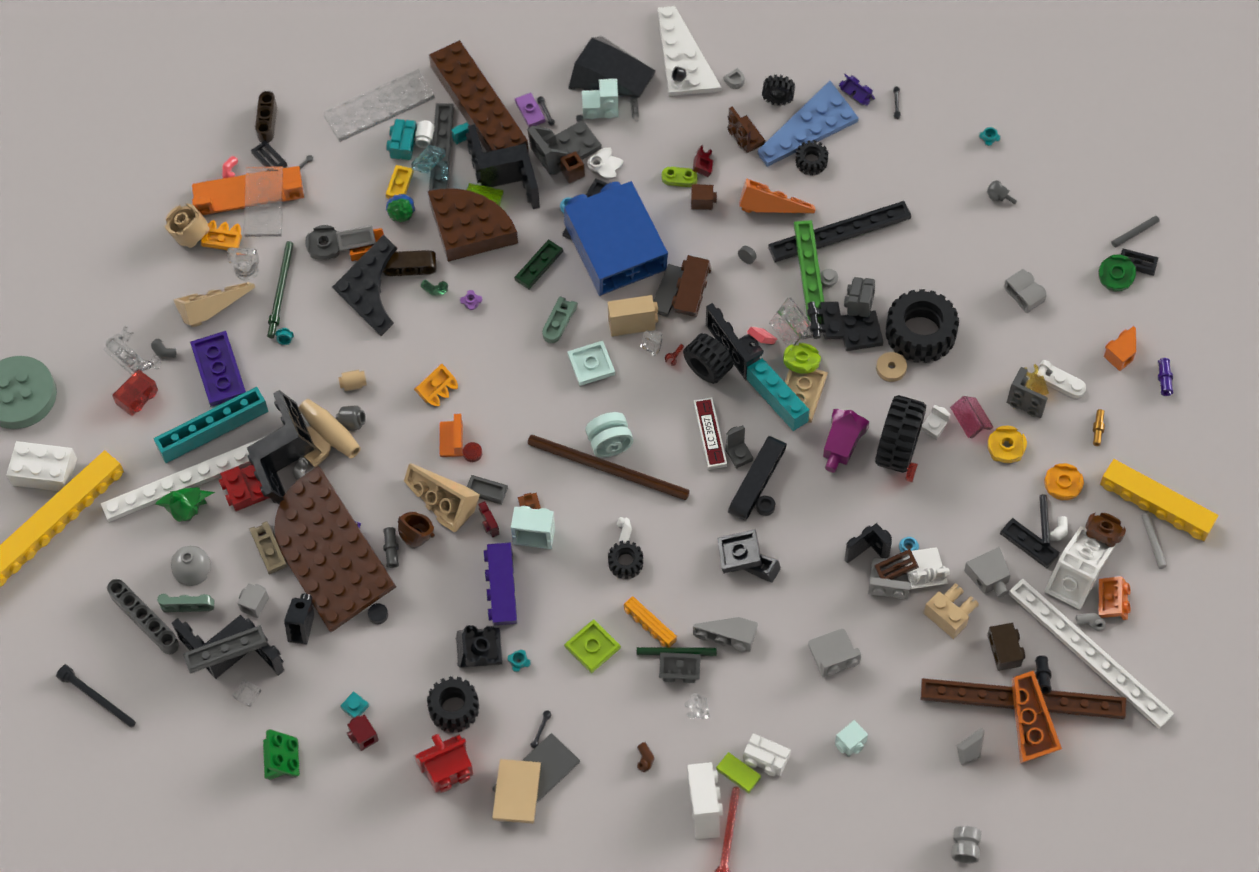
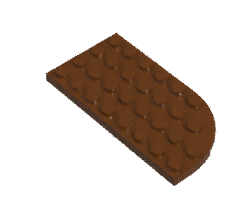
M317 466L298 479L285 493L284 500L279 504L274 527L276 542L306 594L312 596V603L328 630L333 632L397 586L322 469Z

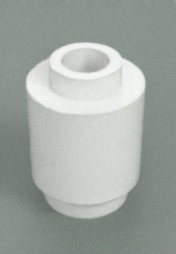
M423 120L417 123L414 140L415 144L420 148H428L432 143L434 125L430 121Z

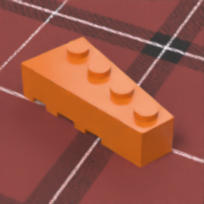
M1034 670L1013 677L1011 680L1021 764L1059 751L1062 747Z

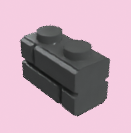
M854 277L852 284H848L847 295L849 296H845L844 307L847 308L848 315L870 316L875 294L874 279Z

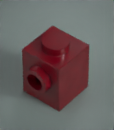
M365 714L361 717H354L347 724L349 729L347 735L352 744L356 742L361 751L379 741L376 731Z

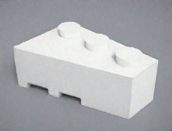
M712 762L687 765L695 840L720 837L719 816H723L722 803H718L717 800L721 799L720 787H715V783H718L717 770L713 771Z

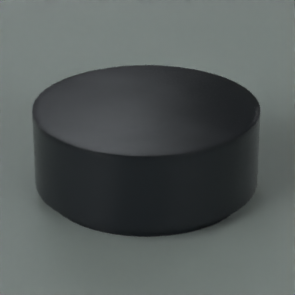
M770 496L759 497L756 501L757 512L763 516L771 515L775 511L774 499Z
M381 603L373 604L368 609V617L372 623L382 624L388 618V610Z

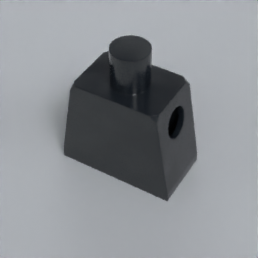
M303 593L300 598H293L284 619L288 642L306 645L308 643L314 620L312 596Z

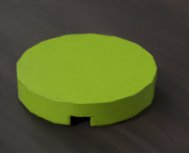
M806 343L791 344L784 351L783 362L793 372L811 373L819 367L821 355L818 354L819 351L812 345Z

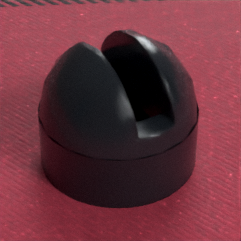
M676 66L672 72V79L675 81L686 79V70Z

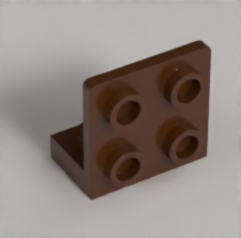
M733 106L730 107L729 115L727 116V129L730 135H734L738 146L743 148L746 153L763 146L765 139L747 115L740 117Z

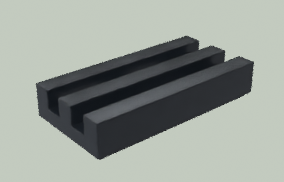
M263 141L251 150L252 154L268 171L287 167V162L266 141ZM263 147H265L277 159L279 164H277L271 158V156L265 152ZM257 151H259L274 167H272Z
M1122 248L1121 255L1132 257L1129 259L1135 265L1137 272L1154 276L1159 257Z

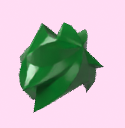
M200 487L183 488L177 491H170L169 494L158 500L155 505L165 507L178 522L190 521L193 516L198 515L199 505L207 504L204 498L215 492L200 490Z

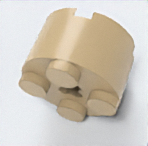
M188 203L186 204L187 206H176L168 213L165 219L167 221L165 229L179 245L192 248L209 232V227L206 219L196 207Z

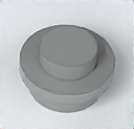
M825 269L820 273L821 283L824 286L831 287L837 283L838 274L836 271Z

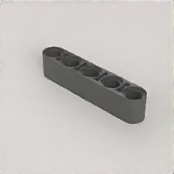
M111 580L107 585V591L111 599L164 653L174 654L179 648V642L174 632L122 580ZM117 589H121L120 592L114 593ZM129 602H134L132 605L126 606ZM147 614L145 618L139 619L141 615ZM155 627H160L157 631H152ZM173 640L170 644L165 645L166 641Z

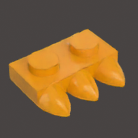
M215 220L208 223L209 232L201 240L202 247L237 252L242 238L240 225L238 223L235 224L229 231L227 222L222 223L217 229Z
M440 364L414 390L426 403L439 407L440 400L437 394L448 398L449 392L446 386L451 389H458V383L443 364Z

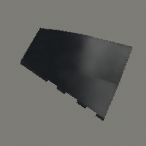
M591 37L574 64L569 89L581 88L583 91L600 90L599 79H617L618 96L640 98L656 72L604 37Z

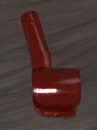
M680 344L673 353H667L665 355V362L672 358L671 366H675L677 363L676 357L684 348V345Z

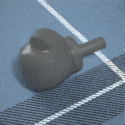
M995 180L991 182L987 189L990 199L994 201H999L1000 199L1003 202L1006 198L1013 204L1017 202V200L1008 195L1010 190L1002 186L1000 181Z

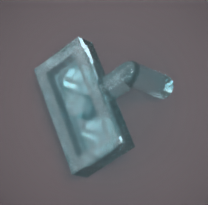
M429 145L411 163L412 169L428 174L435 166L441 167V180L447 181L449 179L448 163L442 160L446 156L445 149Z

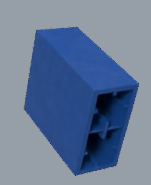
M632 181L622 185L620 182H611L601 189V193L587 197L585 194L577 195L568 201L567 206H564V225L599 296L666 271L668 252Z

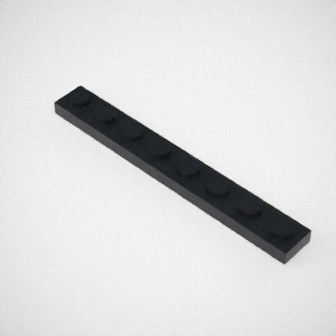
M901 201L814 229L816 249L911 219V213L905 201ZM795 236L768 244V249L774 262L798 255Z

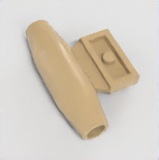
M306 399L300 404L299 410L310 425L307 429L316 448L303 457L314 468L329 456L331 447L349 458H354L360 452L361 447L350 432L327 410L310 399Z

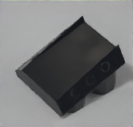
M467 625L464 630H457L455 638L457 644V666L502 665L500 628L486 626L484 629H478L474 625Z

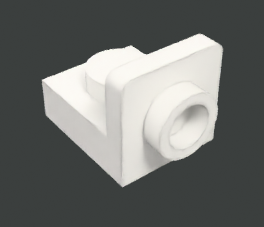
M934 405L930 415L922 424L921 430L937 439L948 425L951 414L945 408Z

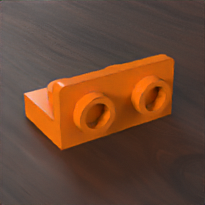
M1122 576L1099 579V616L1101 618L1121 616L1123 620H1128V613L1131 611L1128 595H1130L1131 589L1129 583Z

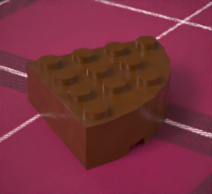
M462 189L428 191L430 207L448 262L518 244V234L513 221L498 204L489 198Z

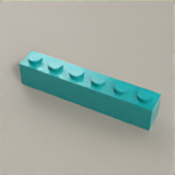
M255 387L153 439L165 463H168L269 412L268 407L258 387Z

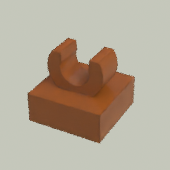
M537 492L527 493L524 496L518 497L520 506L541 509Z

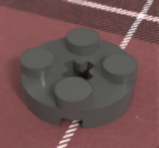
M320 225L313 228L314 231L310 234H307L305 244L311 258L327 260L338 257L340 250L336 232L339 231H336L334 227ZM323 240H326V242H328L326 245L319 244L322 243Z

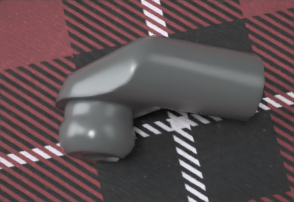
M161 339L152 341L151 348L158 357L176 358V348H166Z

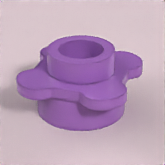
M468 290L467 294L460 298V303L464 304L469 310L477 308L479 303L482 302V297L476 295L473 290Z

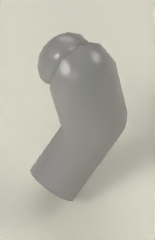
M300 458L295 464L293 475L296 480L304 476L307 471L308 460L305 458Z
M1096 613L1076 615L1077 625L1088 624L1098 631L1103 630L1106 626L1105 621Z

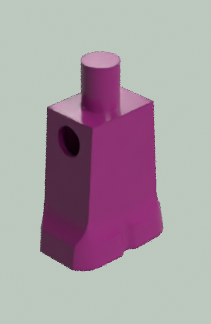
M833 409L832 426L823 453V457L828 459L825 469L829 472L835 473L839 463L848 464L859 439L866 434L870 422L853 410Z

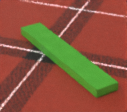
M812 220L796 221L793 224L806 315L809 302H815V306L818 309L820 302H824ZM807 315L808 325H811L810 317ZM817 317L818 323L822 324L821 317Z

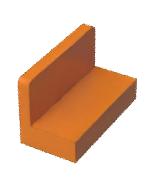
M454 414V421L440 422V457L463 456V421L461 414Z

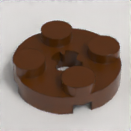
M1095 513L1089 516L1085 525L1087 529L1086 535L1089 538L1103 542L1109 547H1114L1116 543L1123 540L1126 528L1125 526L1122 528L1120 525L1121 521L1118 518L1107 513H1101L1100 516H1094Z

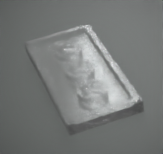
M246 167L245 237L282 236V167Z

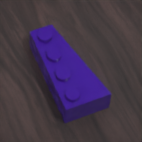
M511 542L487 544V550H484V562H488L489 567L488 570H485L486 582L490 581V589H486L487 601H491L492 608L488 609V619L493 622V626L517 624Z

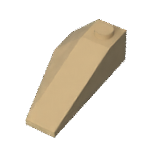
M246 282L227 286L224 288L225 291L213 289L209 290L207 295L195 293L174 299V303L184 323L195 327L202 325L203 321L210 319L254 289L255 284Z
M412 463L408 465L404 482L417 497H421L426 503L425 507L429 511H433L440 524L453 532H457L475 512L480 495L464 485Z

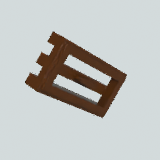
M911 549L874 565L879 577L889 580L896 579L919 568ZM907 556H910L909 559L904 560V561H902V562H900V563H897V564L893 565L892 567H889V568H887V569L881 571V568L886 567V566H888V565H890V564H892V563H894V562H896V561H898V560H901V559H903V558H905V557H907ZM903 566H906V567H904V568H902V569H900V570H898V571H896V572H894V573H891V572H893V571H895V570H897V569H899V568H901V567H903Z

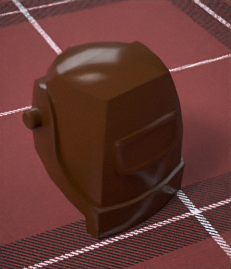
M408 512L399 516L398 532L401 539L408 546L417 548L428 541L430 537L433 538L435 536L433 533L434 526L427 516L417 512Z

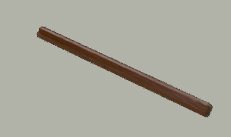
M533 434L528 438V445L683 500H687L689 497V489Z

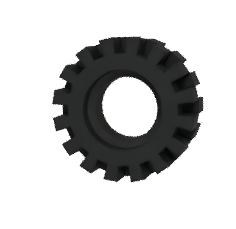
M777 74L774 77L770 75L768 78H765L763 83V99H766L768 103L771 101L772 105L777 103V106H780V103L783 105L789 104L794 98L795 83H793L792 79L788 80L789 77L787 76L783 78V75H780V77H777Z
M811 140L807 141V144L803 142L802 146L799 145L798 150H796V167H799L800 172L804 170L806 175L808 172H810V175H813V172L816 175L819 174V171L823 172L828 163V150H826V146L822 147V143L819 142L817 144L815 140L813 143H811ZM812 154L816 155L819 159L809 161L805 159V156Z
M627 540L626 544H623V541H620V545L615 543L614 548L611 547L610 553H608L610 571H613L615 576L618 574V578L621 579L622 576L628 579L629 575H631V578L635 577V573L638 575L640 569L642 570L643 552L639 546L636 547L634 542L631 545L630 541ZM623 554H628L633 557V562L630 565H621L618 562V558Z

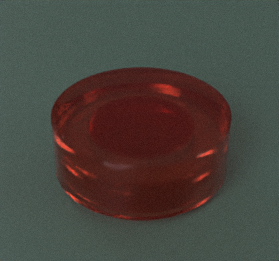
M470 442L464 446L463 456L465 460L476 462L481 459L482 448L478 443Z
M910 463L906 474V481H914L918 467L917 463Z

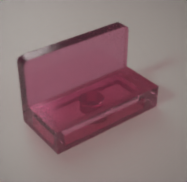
M962 396L950 407L968 438H973L983 429L991 430L994 428L975 397Z

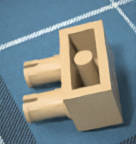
M954 584L945 594L938 591L926 603L924 614L952 639L967 626L968 615L979 606L976 600L972 601L974 598L971 596L960 607L953 603L964 593L961 587L957 589L958 584Z

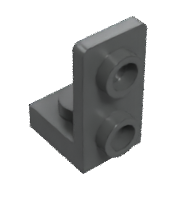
M743 425L733 427L726 433L725 451L736 469L753 461V456L744 442L745 427Z

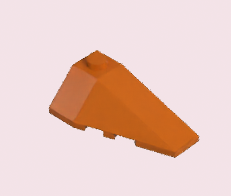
M747 178L745 180L739 201V207H742L741 209L745 212L815 213V205L795 197L789 199L781 191L772 192L768 189L769 186Z

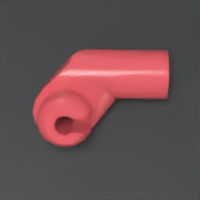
M231 156L223 164V178L235 177V173L231 172L232 168L238 163V159L235 156Z

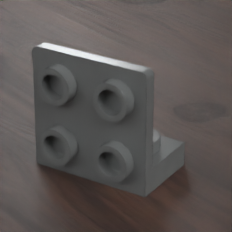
M1021 367L1011 384L1006 403L1010 404L1013 408L1026 411L1033 417L1041 418L1048 398L1025 387L1029 379L1026 377L1028 370Z

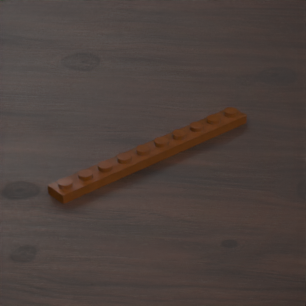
M922 678L920 700L1014 709L1013 690L1010 686ZM1053 690L1048 694H1042L1048 711L1052 713L1125 719L1126 697Z

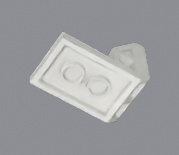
M1082 526L1079 527L1064 549L1044 591L1079 610L1082 608L1103 565L1114 547H1109L1103 542L1089 538L1086 535L1087 529Z

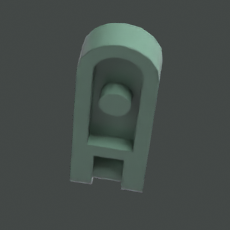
M561 296L558 298L542 330L543 339L546 342L555 343L559 341L569 320L577 309L578 302H569Z
M163 593L157 598L163 612H207L214 609L215 602L207 594L169 597Z

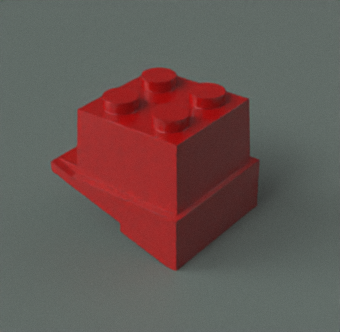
M435 734L431 737L435 746L414 755L421 773H426L435 793L438 791L441 793L446 792L452 788L451 785L458 782L460 784L465 783L473 776L472 764L466 752V740L461 735H456L442 742L439 734Z

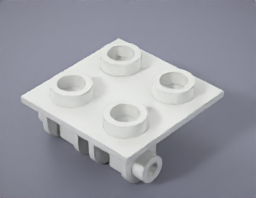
M937 547L912 551L919 568L907 573L908 580L911 582V589L948 584L946 577L950 574V570L942 565ZM910 556L903 558V561L909 559Z

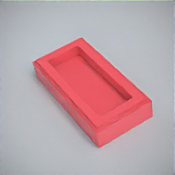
M750 327L747 331L750 336L760 343L775 344L777 338L764 328Z

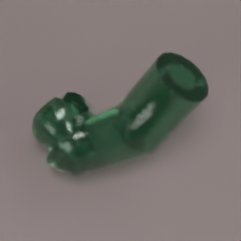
M424 280L421 283V288L433 296L443 295L448 291V283L442 281L438 285H433L429 281Z

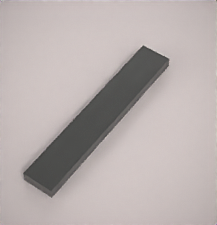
M436 103L429 191L448 189L454 104Z

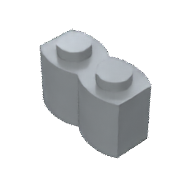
M1022 269L1005 280V290L1026 313L1045 302L1046 290L1043 286L1034 282V277L1030 272Z

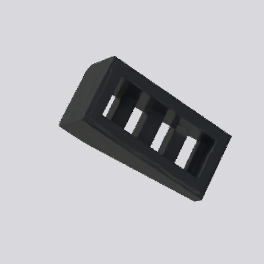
M760 554L762 565L743 569L772 583L781 567L777 559Z

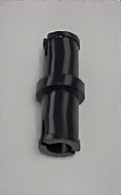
M1041 655L1035 659L1037 669L1035 676L1042 694H1048L1052 690L1050 682L1052 674L1051 670H1049L1048 658Z

